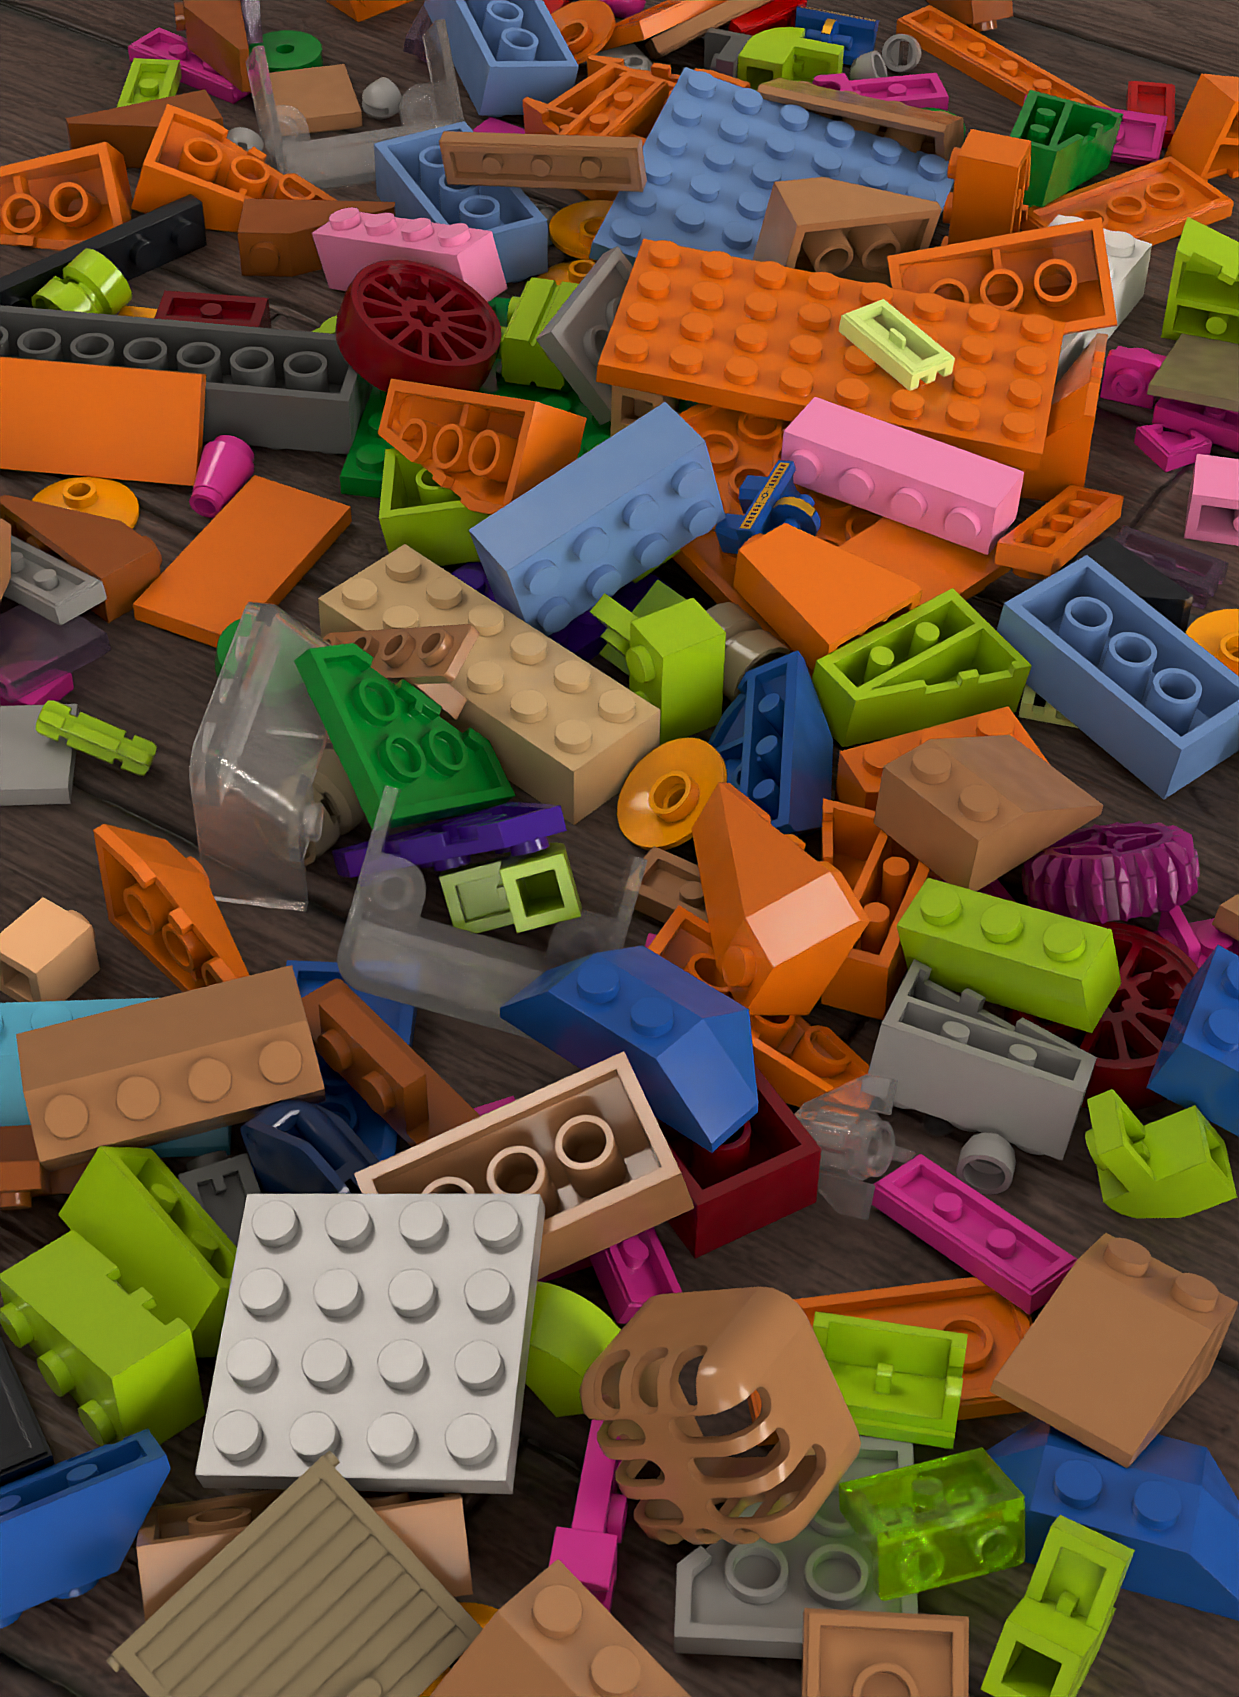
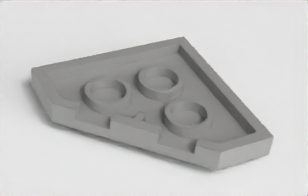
M859 1436L861 1446L858 1456L808 1526L792 1540L770 1544L759 1538L755 1543L731 1544L721 1538L717 1543L711 1544L706 1549L700 1545L677 1564L673 1653L802 1659L804 1608L918 1614L913 1443ZM757 1502L748 1506L739 1517H752L763 1502Z

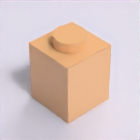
M44 897L0 933V991L18 1002L65 1001L100 970L95 945V931L89 921L79 912L74 910L67 911Z

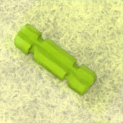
M48 700L45 703L36 722L35 730L38 734L57 742L60 736L68 739L66 746L109 764H113L116 759L123 762L121 769L135 775L145 776L149 771L157 751V745L154 742L138 735H134L133 740L125 737L126 730L83 712H80L78 717L70 714L72 711L71 707L55 700Z

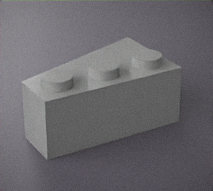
M914 959L881 1024L863 1092L883 1098L894 1107L915 1109L947 1120L956 1128L964 1131L997 1133L1027 1153L1035 1155L1045 1154L1063 1160L1097 1057L1023 1017L1017 1021L1016 1026H1013L984 1010L983 1005L986 997L967 988L962 991L960 997L930 981L929 977L932 968Z

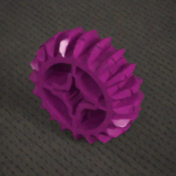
M1141 821L1127 824L1116 822L1101 826L1094 824L1092 827L1077 829L1023 862L1024 867L1021 874L1023 893L1027 895L1028 906L1082 922H1101L1104 924L1115 920L1127 922L1130 918L1135 917L1150 918L1153 913L1169 912L1175 906L1185 904L1198 892L1197 877L1200 876L1198 852L1197 849H1194L1192 834L1174 825L1166 826L1160 822L1143 824Z

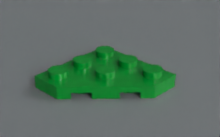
M349 643L309 648L294 660L308 695L315 705L333 744L334 751L341 761L373 832L471 813L504 804L516 796L489 740L471 727L463 733L439 716L442 706L404 679L394 684L371 668L374 657L356 644Z

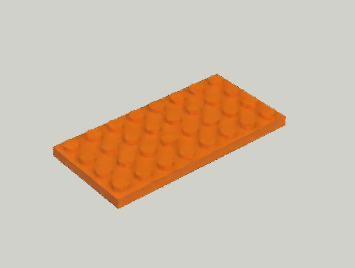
M643 239L598 362L596 382L791 422L814 397L998 463L1038 472L1043 455L1065 322L1051 320L1039 314L1025 315L1000 310L989 304H970L945 299L934 293L920 294L890 288L878 282L864 283L839 278L828 272L814 273L784 267L773 261L759 262L734 257L722 251H704L678 246L676 243L667 240L653 241ZM879 300H886L955 357L952 374L943 377L937 372L935 381L926 384L920 379L918 388L909 391L839 332L841 315Z

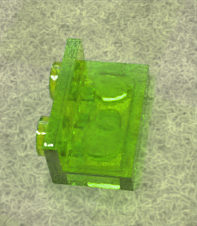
M982 1447L838 1484L839 1511L871 1552L872 1586L882 1601L892 1600L1019 1566L1025 1560V1496Z

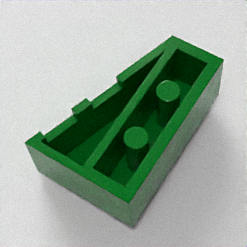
M1030 90L1010 134V137L1031 141L1030 184L1028 190L1024 191L1023 205H1028V208L1033 205L1042 208L1108 169L1123 114Z

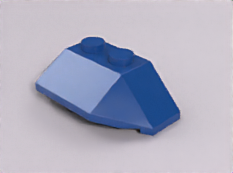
M797 650L745 672L737 687L741 693L724 711L708 743L720 753L725 762L727 783L733 785L770 815L771 824L783 834H793L800 838L812 835L822 829L823 798L831 800L833 737L805 659Z
M643 945L597 952L549 969L500 1007V1018L581 1070L624 1051L654 1116L711 1153L758 1112V1094L749 1009Z
M1037 1418L961 1466L943 1540L1036 1565L1051 1525L1059 1515H1062L1135 1550L1121 1585L1122 1589L1239 1621V1500L1207 1447L1157 1434L1127 1469Z
M148 1428L123 1438L124 1440L115 1444L103 1445L0 1486V1629L15 1622L24 1610L53 1598L69 1599L80 1596L94 1588L100 1578L119 1570L171 1470L167 1455Z

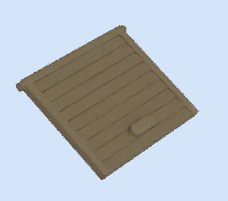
M1181 334L1150 381L1147 394L1239 412V344Z
M329 1450L106 1659V1662L116 1673L123 1667L149 1697H419L470 1646L482 1631V1628L336 1470L335 1467L340 1461Z

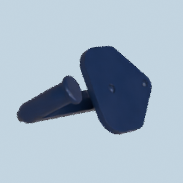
M289 1099L271 1104L242 1125L240 1129L263 1194H362L354 1173L380 1162L339 1115L301 1099ZM295 1127L305 1140L286 1132Z

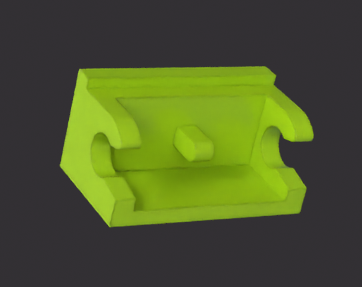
M815 1311L813 1331L858 1429L859 1435L953 1449L962 1392V1374L968 1334Z

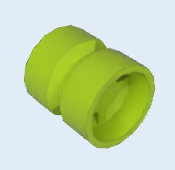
M86 248L62 269L63 279L57 276L53 277L32 296V305L38 309L115 315L132 300V291L122 273L110 260L101 253Z

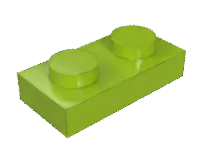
M134 58L117 107L175 96L182 77L180 60Z

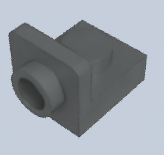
M709 28L705 33L704 69L737 78L738 55L752 35Z
M215 1151L199 1156L185 1165L187 1172L178 1174L177 1179L237 1247L247 1194H261L248 1154L244 1153L228 1158L226 1151Z

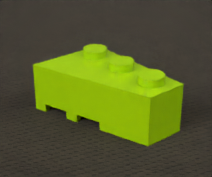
M1187 217L1176 249L1161 338L1177 341L1181 334H1188L1239 344V242Z
M952 588L816 660L812 681L833 738L842 747L903 735L1009 706L1012 712H1016L1032 665Z
M69 1231L0 1273V1291L4 1306L0 1308V1324L15 1346L22 1348L29 1344L39 1356L37 1358L39 1370L56 1395L62 1397L69 1392L80 1405L78 1408L80 1419L89 1435L99 1446L106 1445L109 1442L115 1444L124 1440L123 1438L147 1428L160 1445L205 1415L191 1327L179 1317L164 1325L149 1311L157 1306L154 1297L143 1287L128 1294L116 1281V1279L121 1277L118 1266L76 1231Z

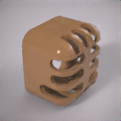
M759 1286L669 1293L649 1297L586 1370L579 1389L584 1414L589 1419L604 1420L597 1432V1442L603 1454L609 1459L622 1460L615 1472L616 1482L622 1494L627 1498L640 1500L634 1510L635 1522L650 1539L668 1545L678 1544L683 1539L693 1545L715 1544L721 1538L731 1544L755 1543L759 1538L770 1544L792 1540L808 1526L858 1456L861 1446L858 1429L808 1317L796 1301L775 1288ZM704 1355L699 1364L696 1378L697 1405H689L678 1382L679 1374L688 1361ZM755 1390L758 1391L761 1398V1412L751 1425L729 1435L703 1436L694 1416L720 1413L744 1401ZM774 1431L778 1434V1443L766 1457H728L752 1449L763 1442ZM648 1460L656 1463L661 1468V1473L657 1479H634ZM757 1502H763L752 1517H739L748 1506ZM719 1503H724V1505L721 1507L719 1511L714 1506Z

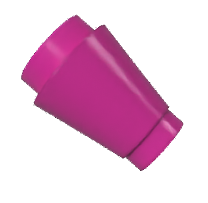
M220 435L214 441L204 446L192 495L189 499V504L196 513L204 517L214 518L253 475L254 453L248 444L231 435Z

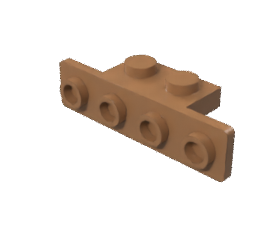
M471 624L328 633L313 648L354 643L374 657L371 668L394 684L402 679L406 680L442 706L439 715L442 719L457 720L467 699L449 683L453 682L479 636V632Z

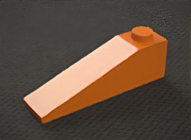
M167 104L144 160L131 209L146 214L191 194L202 202L205 229L238 233L244 199L338 200L296 173H287L285 175L265 163L267 155L254 146L249 151L241 148L227 139L229 130L215 121Z
M102 142L0 166V244L62 251L130 221L132 218L131 206L133 200L124 155L109 143Z
M1102 217L887 256L891 286L895 289L920 294L934 293L945 299L970 304H989L1000 310L1025 315H1043L1051 320L1065 322L1063 335L1118 325Z
M1097 333L1054 386L1039 471L1012 467L1024 471L1020 498L1050 501L1070 485L1084 487L1108 334Z
M391 379L378 435L411 462L420 464L433 475L432 479L441 487L451 489L461 498L460 502L469 510L492 515L577 459L581 449L587 418L537 401Z
M718 782L692 827L716 967L735 1001L748 1008L750 1015H809L865 930L870 919L846 879L837 868L829 862L816 861L804 851L806 844L793 834H783L771 824L770 815L733 785L726 782Z
M103 824L93 830L109 921L182 992L250 976L210 889L209 878L202 865L194 857H184L163 838L108 824Z
M678 905L648 949L735 1001L716 967L709 923ZM750 1015L754 1064L783 1101L787 1104L861 1127L878 1098L863 1092L870 1066L829 1027L811 1026L800 1015Z

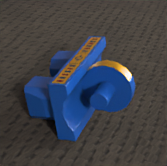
M797 6L795 27L805 28L806 39L844 46L843 64L852 65L854 59L874 50L879 20L808 6Z
M778 460L768 477L747 475L739 488L738 497L743 514L745 515L725 513L726 518L715 527L722 552L738 554V549L749 538L760 533L766 534L784 523L813 536L817 534L821 526V518L813 508L815 504L814 499L807 494H800L793 483V475L796 471L794 461Z

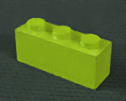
M932 878L926 879L896 925L908 970L915 959L932 968L929 980L943 988L959 993L969 988L986 997L985 1001L1089 1033L1094 1031L1121 985L1111 929Z
M99 1146L58 1215L71 1230L76 1231L118 1266L121 1277L116 1279V1281L128 1294L143 1287L154 1297L157 1306L149 1311L164 1325L179 1317L191 1327L196 1358L217 1357L237 1247L152 1149Z

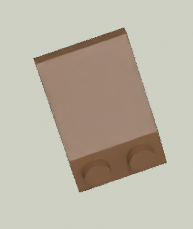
M826 177L774 182L752 260L759 262L773 261L784 267L814 273L828 272L839 278L864 283L878 282L892 288L887 256L928 249L942 209L939 203Z
M1011 735L930 739L883 766L873 823L947 883L978 891L1101 815L1103 804Z
M1105 1233L1077 1259L994 1378L990 1392L1128 1469L1209 1376L1239 1302L1220 1293L1217 1287L1204 1277L1191 1273H1182L1151 1257L1149 1251L1139 1243L1125 1238H1115Z

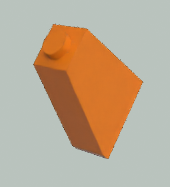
M787 523L766 534L760 533L752 536L738 549L733 587L792 650H798L801 653L806 664L813 672L816 660L918 607L923 589L915 581Z

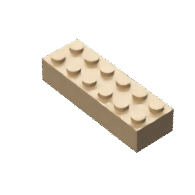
M406 544L318 598L321 639L328 633L471 624L479 632V636L453 682L449 683L467 699V702L457 720L445 721L462 733L471 727L489 740L507 779L542 804L561 805L564 819L573 825L621 792L625 780L638 762L653 749L660 746V709Z

